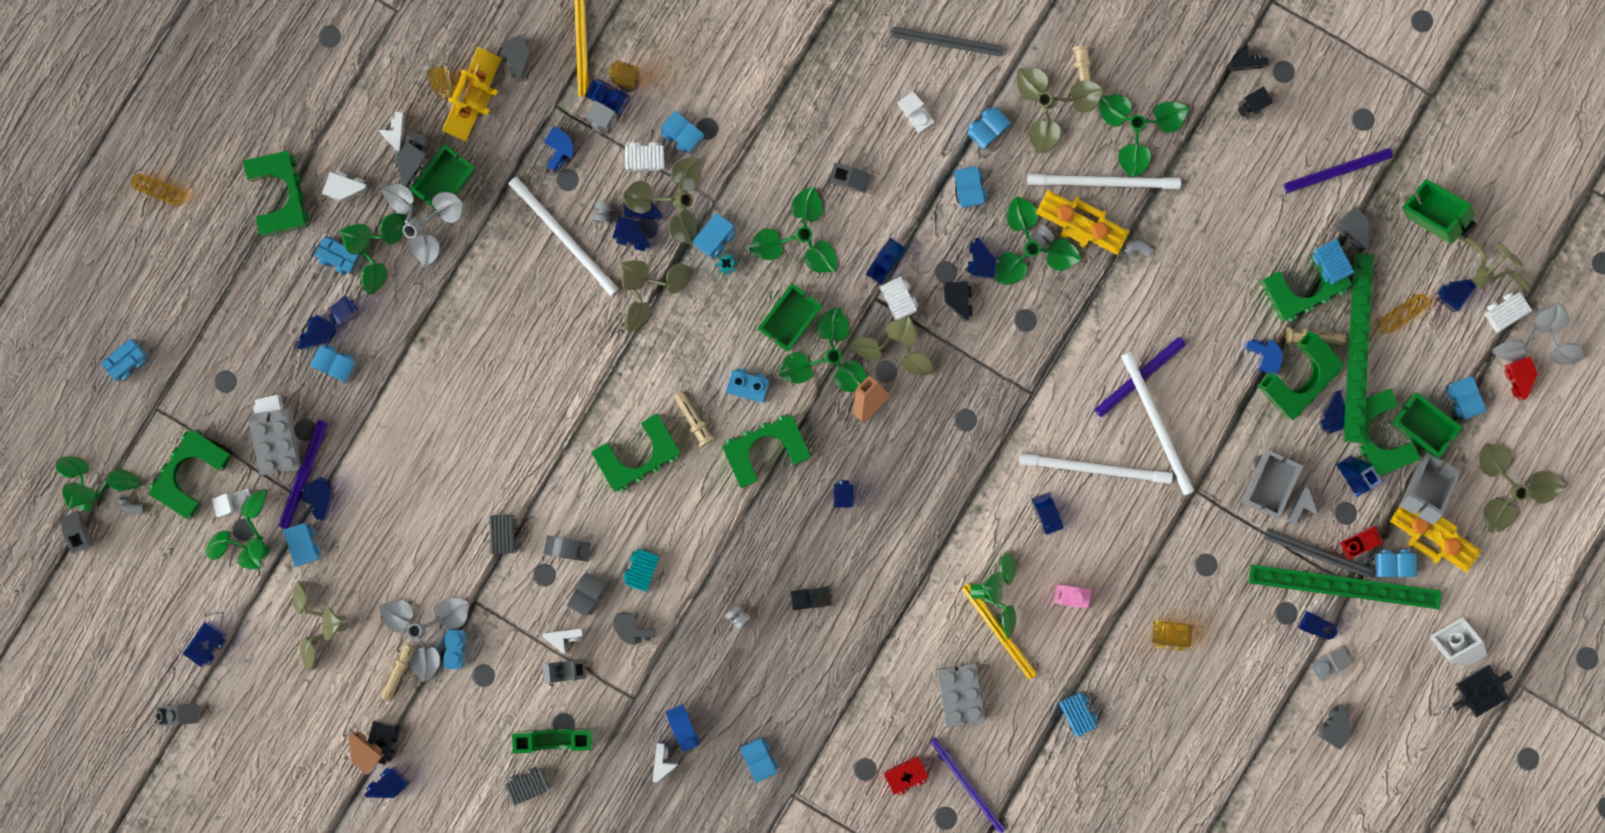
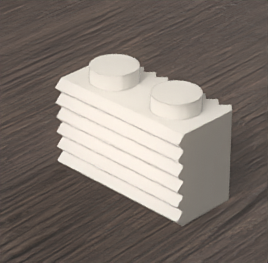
M651 142L649 146H641V143H629V146H625L626 171H665L664 146H660L658 142Z
M899 277L880 286V290L895 320L917 312L916 308L919 305L915 297L910 296L908 292L910 286L906 279L902 280V277Z
M1512 291L1503 297L1504 301L1498 304L1496 301L1487 307L1488 311L1484 315L1495 332L1502 331L1532 312L1521 292L1514 294Z

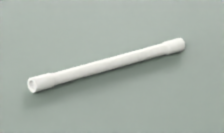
M1028 174L1027 185L1180 189L1181 178Z
M517 176L508 183L511 188L526 201L599 281L607 293L613 296L619 290L617 285L591 260L529 192Z
M1132 351L1121 355V358L1133 379L1176 474L1179 486L1183 494L1187 495L1193 492L1194 488L1140 374Z
M1020 453L1019 464L1105 474L1171 484L1173 473L1147 471L1042 457L1026 453Z

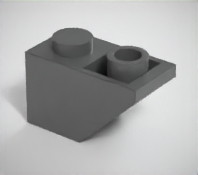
M520 34L500 44L502 47L500 53L504 61L508 60L511 65L508 69L512 77H517L519 81L523 80L531 56Z
M406 142L396 157L401 183L407 188L415 184L414 182L418 179V172L420 169L424 170L429 162L427 160L429 155L409 142Z
M834 162L829 184L866 193L871 175L854 167Z
M1354 206L1335 225L1338 227L1337 231L1342 236H1347L1351 240V244L1355 249L1364 251L1369 247V219Z
M79 511L60 519L63 537L71 554H77L95 546Z
M197 703L156 707L157 725L173 726L199 723Z
M1338 704L1331 708L1328 714L1330 717L1327 722H1323L1320 725L1318 737L1341 750L1351 735L1346 708Z

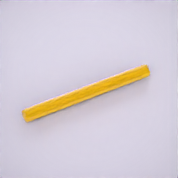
M574 0L579 97H588L585 0Z
M967 583L962 587L963 592L1029 680L1037 675L1036 671L1013 640L1006 638L1002 625L982 599H972L970 594L971 584Z

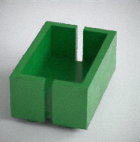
M444 144L409 190L433 209L437 210L432 204L433 198L441 192H450L458 196L477 172V169Z
M1425 179L1415 191L1421 204H1419L1416 196L1412 194L1402 206L1409 220L1451 245L1463 232L1461 228H1466L1476 216L1470 203L1428 179Z
M793 283L790 284L757 328V331L769 340L774 338V343L786 353L791 350L822 309V305L812 297L808 296L805 300L806 293Z
M1417 392L1410 394L1401 406L1403 409L1398 410L1388 423L1423 451L1437 458H1440L1450 445L1448 442L1453 441L1463 428Z

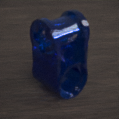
M1305 610L1298 626L1299 629L1327 640L1335 638L1337 627L1333 623ZM1324 627H1329V629L1332 631L1331 634H1326L1325 636L1326 632L1323 631Z

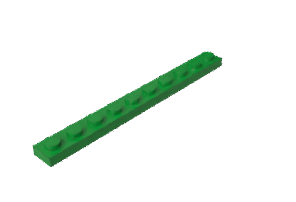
M1354 253L1343 442L1363 444L1373 255Z
M1250 564L1248 577L1249 584L1440 610L1441 590Z

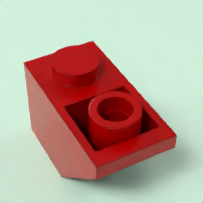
M1531 356L1504 365L1505 376L1507 380L1511 381L1513 386L1511 388L1512 394L1518 401L1528 398L1538 375Z
M1369 526L1344 539L1340 544L1347 559L1350 560L1383 544L1376 527Z

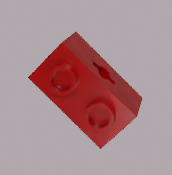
M918 755L883 772L893 794L898 793L899 796L909 791L908 788L913 785L919 787L925 784V779L929 778ZM904 772H907V774H912L909 777L910 781H906L905 779L901 780V778L904 777Z

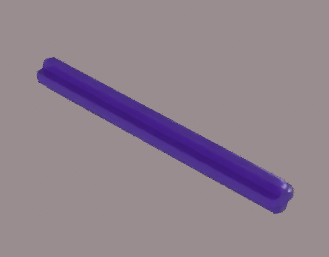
M1387 148L1289 181L1283 185L1286 193H1290L1393 157L1392 150Z
M1181 337L1176 338L1139 370L1144 381L1186 346L1185 341ZM1132 377L1094 409L1099 417L1107 414L1136 389Z
M318 420L278 524L283 529L290 527L328 427V423Z

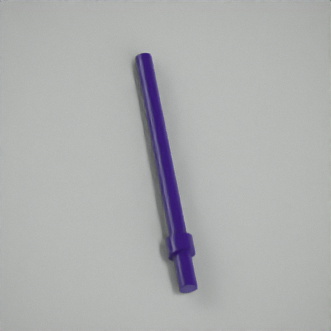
M936 737L933 738L930 743L938 752V757L941 761H945L999 833H1003L1006 829L950 757L951 753L947 748L944 749Z

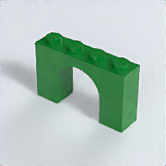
M287 150L243 160L246 178L250 182L269 177H278L286 182L289 189L288 201L282 209L273 213L255 216L259 235L267 237L308 227L309 215L307 210L304 211L303 208L305 197L303 192H300L298 186L301 184V180L294 166H297L295 155H291Z
M1313 253L1310 256L1321 277L1320 288L1313 297L1302 298L1293 294L1280 271L1259 282L1280 321L1287 320V322L1298 318L1297 313L1303 311L1305 314L1315 309L1313 305L1320 302L1323 305L1332 300L1330 296L1336 293L1338 296L1348 291L1347 287L1352 285L1348 276L1333 284L1326 282L1322 276L1323 269L1321 265L1315 263Z
M1308 331L1296 344L1311 363L1312 371L1307 383L1299 389L1290 390L1278 376L1269 372L1257 385L1259 390L1282 415L1291 420L1299 417L1302 410L1315 400L1318 393L1324 390L1328 383L1345 366L1320 336L1311 331Z
M1391 388L1366 397L1364 443L1360 444L1359 450L1361 455L1366 457L1368 462L1366 464L1367 470L1370 475L1373 474V477L1381 476L1420 460L1414 442H1408L1391 450H1383L1378 448L1370 439L1369 426L1373 418L1382 412L1398 406Z
M658 413L641 422L653 446L652 456L644 466L639 468L625 467L619 462L608 442L591 451L614 492L619 491V493H622L630 488L628 484L633 481L637 484L646 478L645 474L650 471L654 474L662 469V464L666 462L671 464L679 459L678 455L681 452Z
M784 414L777 418L778 422L773 424L770 421L760 425V429L755 432L751 429L742 433L743 437L737 440L735 437L724 441L725 445L722 448L740 488L758 481L749 460V451L754 442L760 438L773 437L780 440L785 446L793 466L811 458L793 415L788 416V414Z
M190 429L189 432L186 431L181 438L182 443L179 448L176 447L170 455L172 457L168 464L165 463L162 466L160 477L151 483L149 487L150 492L148 493L186 519H192L201 503L180 488L177 482V472L181 464L190 458H200L217 470L223 471L233 454L196 430Z
M594 727L516 731L512 734L513 754L533 753L534 751L547 749L592 750L594 748Z

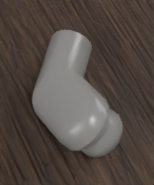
M1142 240L1129 241L1124 247V251L1129 255H1132L1133 252L1141 251L1147 257L1154 250Z
M120 495L117 498V504L125 514H144V504H133L126 495Z

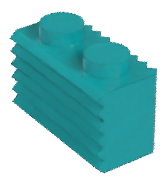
M640 548L637 551H633L629 560L632 562L630 570L626 569L623 580H626L625 585L647 592L660 556Z

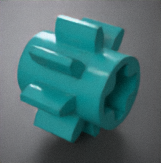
M725 252L724 257H717L720 262L716 263L715 266L721 268L718 272L719 274L723 271L726 272L727 276H729L730 271L736 273L734 265H739V262L733 261L735 255L729 257L727 252ZM730 260L731 267H725L724 269L723 261L727 262Z

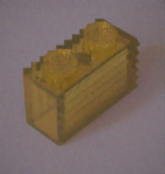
M616 60L615 64L612 63L609 69L613 84L635 90L640 75L637 65L634 66L633 64L630 65V63L626 64V62L623 63Z
M442 65L429 69L427 73L435 95L441 98V100L451 98L455 89L450 72L446 66Z
M1152 620L1150 643H1154L1155 648L1166 649V645L1174 646L1173 650L1185 651V647H1191L1193 625Z

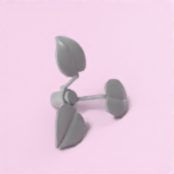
M401 183L382 187L381 191L389 205L398 213H408V217L405 220L406 224L403 226V233L406 237L411 238V250L419 259L423 268L427 267L438 257L440 243L434 235H426L425 232H421L424 228L423 225L438 213L445 222H456L462 215L463 203L461 199L453 193L441 192L432 200L433 206L437 209L423 220L418 218L411 219L413 212L411 204L414 202V194L409 190L410 188L404 187Z
M1559 302L1549 309L1540 310L1536 313V323L1533 324V329L1525 345L1521 340H1512L1492 350L1495 355L1506 361L1514 362L1523 359L1528 355L1526 349L1529 348L1535 331L1538 329L1541 333L1550 332L1555 350L1550 352V357L1554 362L1563 365L1574 364L1581 361L1584 355L1582 347L1578 344L1565 343L1559 347L1556 342L1553 329L1561 330L1569 324V316Z
M447 598L441 601L436 608L437 614L441 618L424 625L422 623L412 624L410 622L413 618V609L404 600H395L379 606L381 617L390 630L402 633L407 629V635L411 639H416V642H419L423 647L416 648L409 660L410 668L422 682L434 676L441 661L438 650L434 647L427 648L426 644L421 640L426 634V628L443 621L444 626L448 629L462 627L468 617L469 603L462 598Z

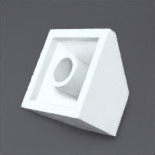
M1463 617L1430 636V639L1450 663L1471 665L1487 656L1483 641Z

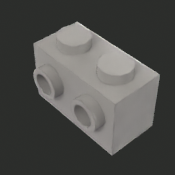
M597 101L593 102L585 117L587 122L593 127L592 129L600 134H603V132L608 134L610 130L614 131L618 124L615 111Z

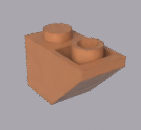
M870 375L855 391L853 414L863 423L871 418L875 411L890 397L884 388Z
M353 731L349 734L351 763L368 775L383 758L384 754L381 753L382 749L374 743L371 745L367 742V737L363 733Z

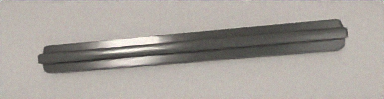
M892 27L891 37L994 56H1002L1003 46L900 27Z
M1266 529L1263 538L1367 578L1372 576L1373 568L1348 560L1342 556L1270 529Z

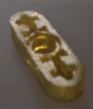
M141 173L135 174L131 179V185L135 190L173 206H180L185 201V194L182 190ZM143 178L145 183L150 184L149 188L140 185L138 188L137 179L141 180ZM156 185H162L163 192L160 195H155L153 192V188ZM170 192L176 195L178 192L180 199L173 202L174 199L167 196V193Z
M1423 294L1412 296L1379 320V330L1382 333L1388 334L1401 327L1427 308V297ZM1415 299H1422V307L1417 306L1414 309L1409 307L1416 303ZM1401 308L1408 311L1406 319H1401L1398 316V311ZM1395 318L1396 322L1390 325L1391 329L1383 327L1385 325L1384 320L1388 322Z

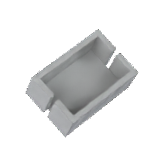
M290 408L272 411L270 421H267L269 411L251 414L248 422L260 475L278 473L279 469H281V472L299 470L301 459Z
M1264 450L1240 503L1255 510H1260V512L1270 517L1279 519L1303 466L1289 459H1283V456L1270 450Z
M1427 453L1418 463L1399 506L1413 514L1419 513L1418 517L1434 525L1444 514L1461 471L1446 463L1435 474L1434 472L1443 461Z
M976 664L957 666L959 671H955V667L936 669L946 727L964 725V721L967 724L985 722Z

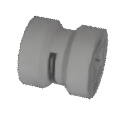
M596 201L595 208L597 211L593 214L592 221L611 224L610 212L614 210V204Z
M1044 225L1038 228L1036 234L1030 236L1031 240L1036 241L1040 248L1043 249L1048 242L1051 243L1055 239L1051 231Z
M739 604L734 606L724 616L727 620L733 622L736 630L751 618L742 611V607Z

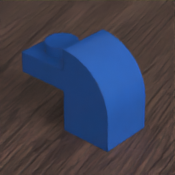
M553 126L544 143L556 151L547 165L548 169L556 172L557 169L560 170L564 165V157L572 160L574 146L570 137L564 131Z
M1256 339L1246 341L1244 350L1261 355L1257 370L1278 375L1283 359L1280 347L1270 339L1265 341V345H1262L1263 342Z
M684 704L665 711L675 738L683 752L701 745Z

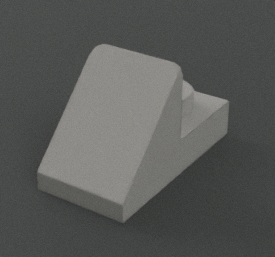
M1301 487L1285 522L1291 525H1296V522L1300 523L1304 515L1302 510H1306L1314 515L1317 514L1310 491L1306 487Z
M1342 645L1309 665L1318 681H1321L1335 672H1341L1352 661Z

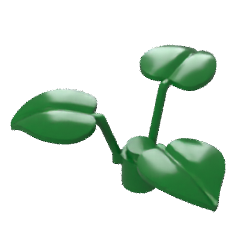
M1115 94L1101 96L1099 101L1101 116L1107 124L1118 127L1122 125L1125 119L1130 121L1131 129L1135 132V146L1131 144L1124 146L1118 156L1121 167L1131 178L1144 172L1151 160L1149 148L1139 146V132L1144 131L1146 123H1158L1162 131L1173 133L1181 128L1188 113V107L1181 103L1163 102L1157 105L1153 111L1156 120L1145 119L1142 115L1127 117L1132 111L1131 102L1127 97Z
M815 187L801 191L792 201V215L796 218H802L801 222L803 227L796 230L794 236L779 240V234L775 230L766 228L760 230L755 235L749 246V251L754 256L763 260H774L783 252L781 243L794 239L800 243L807 242L810 250L805 253L806 266L810 270L819 273L836 271L837 261L832 246L823 240L817 241L812 246V241L810 240L812 238V230L805 223V219L811 222L817 220L823 212V204Z
M1019 196L1015 197L1008 207L1007 222L1014 231L1024 229L1028 242L1024 246L1025 253L1019 258L1012 252L999 256L995 265V281L998 284L1008 285L1023 279L1028 267L1022 260L1028 255L1034 257L1039 252H1047L1046 261L1048 265L1058 271L1068 269L1081 261L1078 250L1065 239H1054L1049 244V249L1040 248L1036 241L1031 240L1027 227H1033L1037 223L1038 215L1035 214L1037 209L1032 203Z
M391 213L385 216L380 224L382 235H370L371 231L365 224H353L339 230L347 252L352 255L362 253L371 262V265L364 267L361 276L364 290L369 295L374 294L383 286L387 279V268L382 263L375 264V261L364 249L370 246V238H384L385 242L389 245L398 242L404 234L403 226L406 224L404 214Z
M836 307L826 312L817 326L819 337L829 339L831 349L824 353V358L809 363L807 356L803 353L793 352L784 359L778 372L782 379L795 384L804 383L812 377V370L809 366L824 361L830 365H838L840 370L835 374V383L842 391L855 392L856 388L867 378L863 367L857 361L847 360L843 366L841 365V352L835 349L833 340L839 342L848 336L849 323L841 309Z
M66 456L57 459L55 465L56 471L60 475L68 478L78 476L80 484L70 482L62 488L63 500L69 510L77 506L83 511L92 510L95 499H99V495L107 484H109L111 489L117 491H126L142 486V482L134 474L119 469L109 472L107 476L109 480H105L98 492L95 493L92 488L85 487L82 474L89 471V466L83 459Z
M260 490L248 496L241 508V514L246 517L247 523L257 538H251L246 546L230 540V533L228 531H219L208 542L205 554L210 560L219 559L226 552L228 544H233L244 548L238 557L239 566L245 569H261V559H264L269 554L270 547L262 542L263 537L259 535L250 519L256 518L261 512L267 496V490Z
M1007 551L1001 559V573L995 572L984 584L973 583L970 594L972 599H984V602H989L1003 608L1002 625L1006 638L1009 639L1015 630L1017 621L1016 611L1012 605L1007 607V605L1000 603L1002 599L1003 582L1005 581L1006 585H1010L1013 582L1016 568L1013 556L1010 551Z

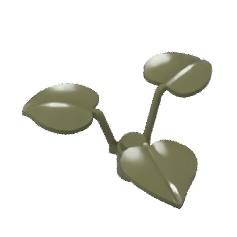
M1019 68L1017 70V85L1020 94L1030 101L1037 99L1038 104L1044 108L1043 111L1047 118V122L1038 120L1030 127L1029 137L1037 153L1047 152L1060 139V126L1057 123H1050L1051 119L1048 113V109H1052L1056 101H1073L1076 110L1090 112L1098 105L1104 92L1103 88L1094 82L1080 81L1075 83L1070 89L1072 98L1054 97L1048 92H1042L1048 87V77L1042 70Z
M694 157L685 158L673 166L671 179L673 182L678 183L677 188L681 191L675 193L673 198L651 197L652 189L650 185L644 181H636L623 193V200L626 206L635 213H646L651 209V201H672L675 207L681 209L677 212L678 216L672 217L669 222L670 235L679 242L694 245L692 241L697 236V222L694 214L687 210L693 204V197L688 191L695 189L699 183L700 159Z
M1469 236L1465 240L1461 237L1457 238L1474 247L1483 257L1480 266L1476 270L1478 273L1471 279L1481 290L1489 283L1491 284L1503 275L1509 274L1521 287L1524 295L1530 291L1529 283L1507 267L1504 269L1505 271L1494 276L1493 271L1507 257L1517 266L1522 267L1523 265L1520 259L1511 253L1502 243L1496 245L1505 255L1491 269L1488 267L1483 269L1488 258L1485 250Z
M631 260L621 262L623 287L632 291L638 299V302H633L627 310V331L631 332L643 326L651 314L650 305L646 302L643 303L636 290L641 289L645 281L667 286V291L671 294L678 293L685 288L690 279V266L683 263L675 264L667 272V281L662 282L647 277L649 267L643 261Z
M909 315L892 321L887 325L886 332L889 337L881 345H879L876 339L871 337H860L850 343L851 348L860 357L866 360H877L882 355L880 349H883L891 339L906 344L907 356L901 359V363L907 371L916 375H929L934 372L933 363L926 354L921 352H912L910 354L909 345L914 344L918 337L916 328Z
M1487 443L1483 446L1479 456L1482 471L1490 477H1494L1500 472L1512 485L1510 488L1511 499L1506 500L1505 503L1500 499H1494L1489 501L1484 508V520L1490 533L1504 530L1515 520L1516 509L1512 505H1508L1510 502H1516V500L1524 501L1530 494L1531 498L1536 502L1547 503L1565 489V485L1558 477L1545 471H1538L1532 474L1530 477L1531 485L1527 487L1520 483H1515L1503 471L1511 464L1510 452L1500 445Z
M297 581L293 591V607L296 613L302 614L305 612L322 616L323 633L310 638V640L308 637H304L301 643V658L305 667L310 672L315 665L317 655L313 644L314 641L322 637L326 640H331L337 631H346L348 624L346 616H336L330 607H326L323 613L308 610L306 608L308 600L305 589L301 582Z

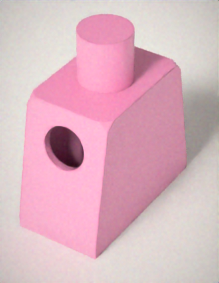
M1056 584L1054 603L1090 609L1093 590Z

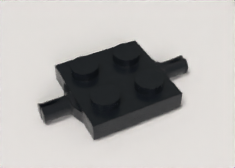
M1487 664L1455 683L1462 699L1452 704V706L1457 711L1466 705L1474 717L1477 718L1509 699L1504 690L1503 683L1513 678L1510 675L1511 673L1507 671L1503 675L1498 676L1494 673L1491 666Z

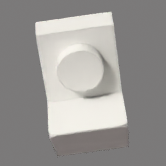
M911 92L897 102L918 134L934 124L933 119L924 108V103L914 92Z
M395 112V117L391 118V128H394V131L378 130L397 152L403 147L405 115L403 112Z
M250 489L224 494L212 499L216 517L241 511L244 501L251 495Z
M583 628L543 633V638L564 654H566V638H568V642L579 641V637L584 636Z
M657 742L653 782H658L678 766V763L663 762L668 757V748L665 747L664 742Z

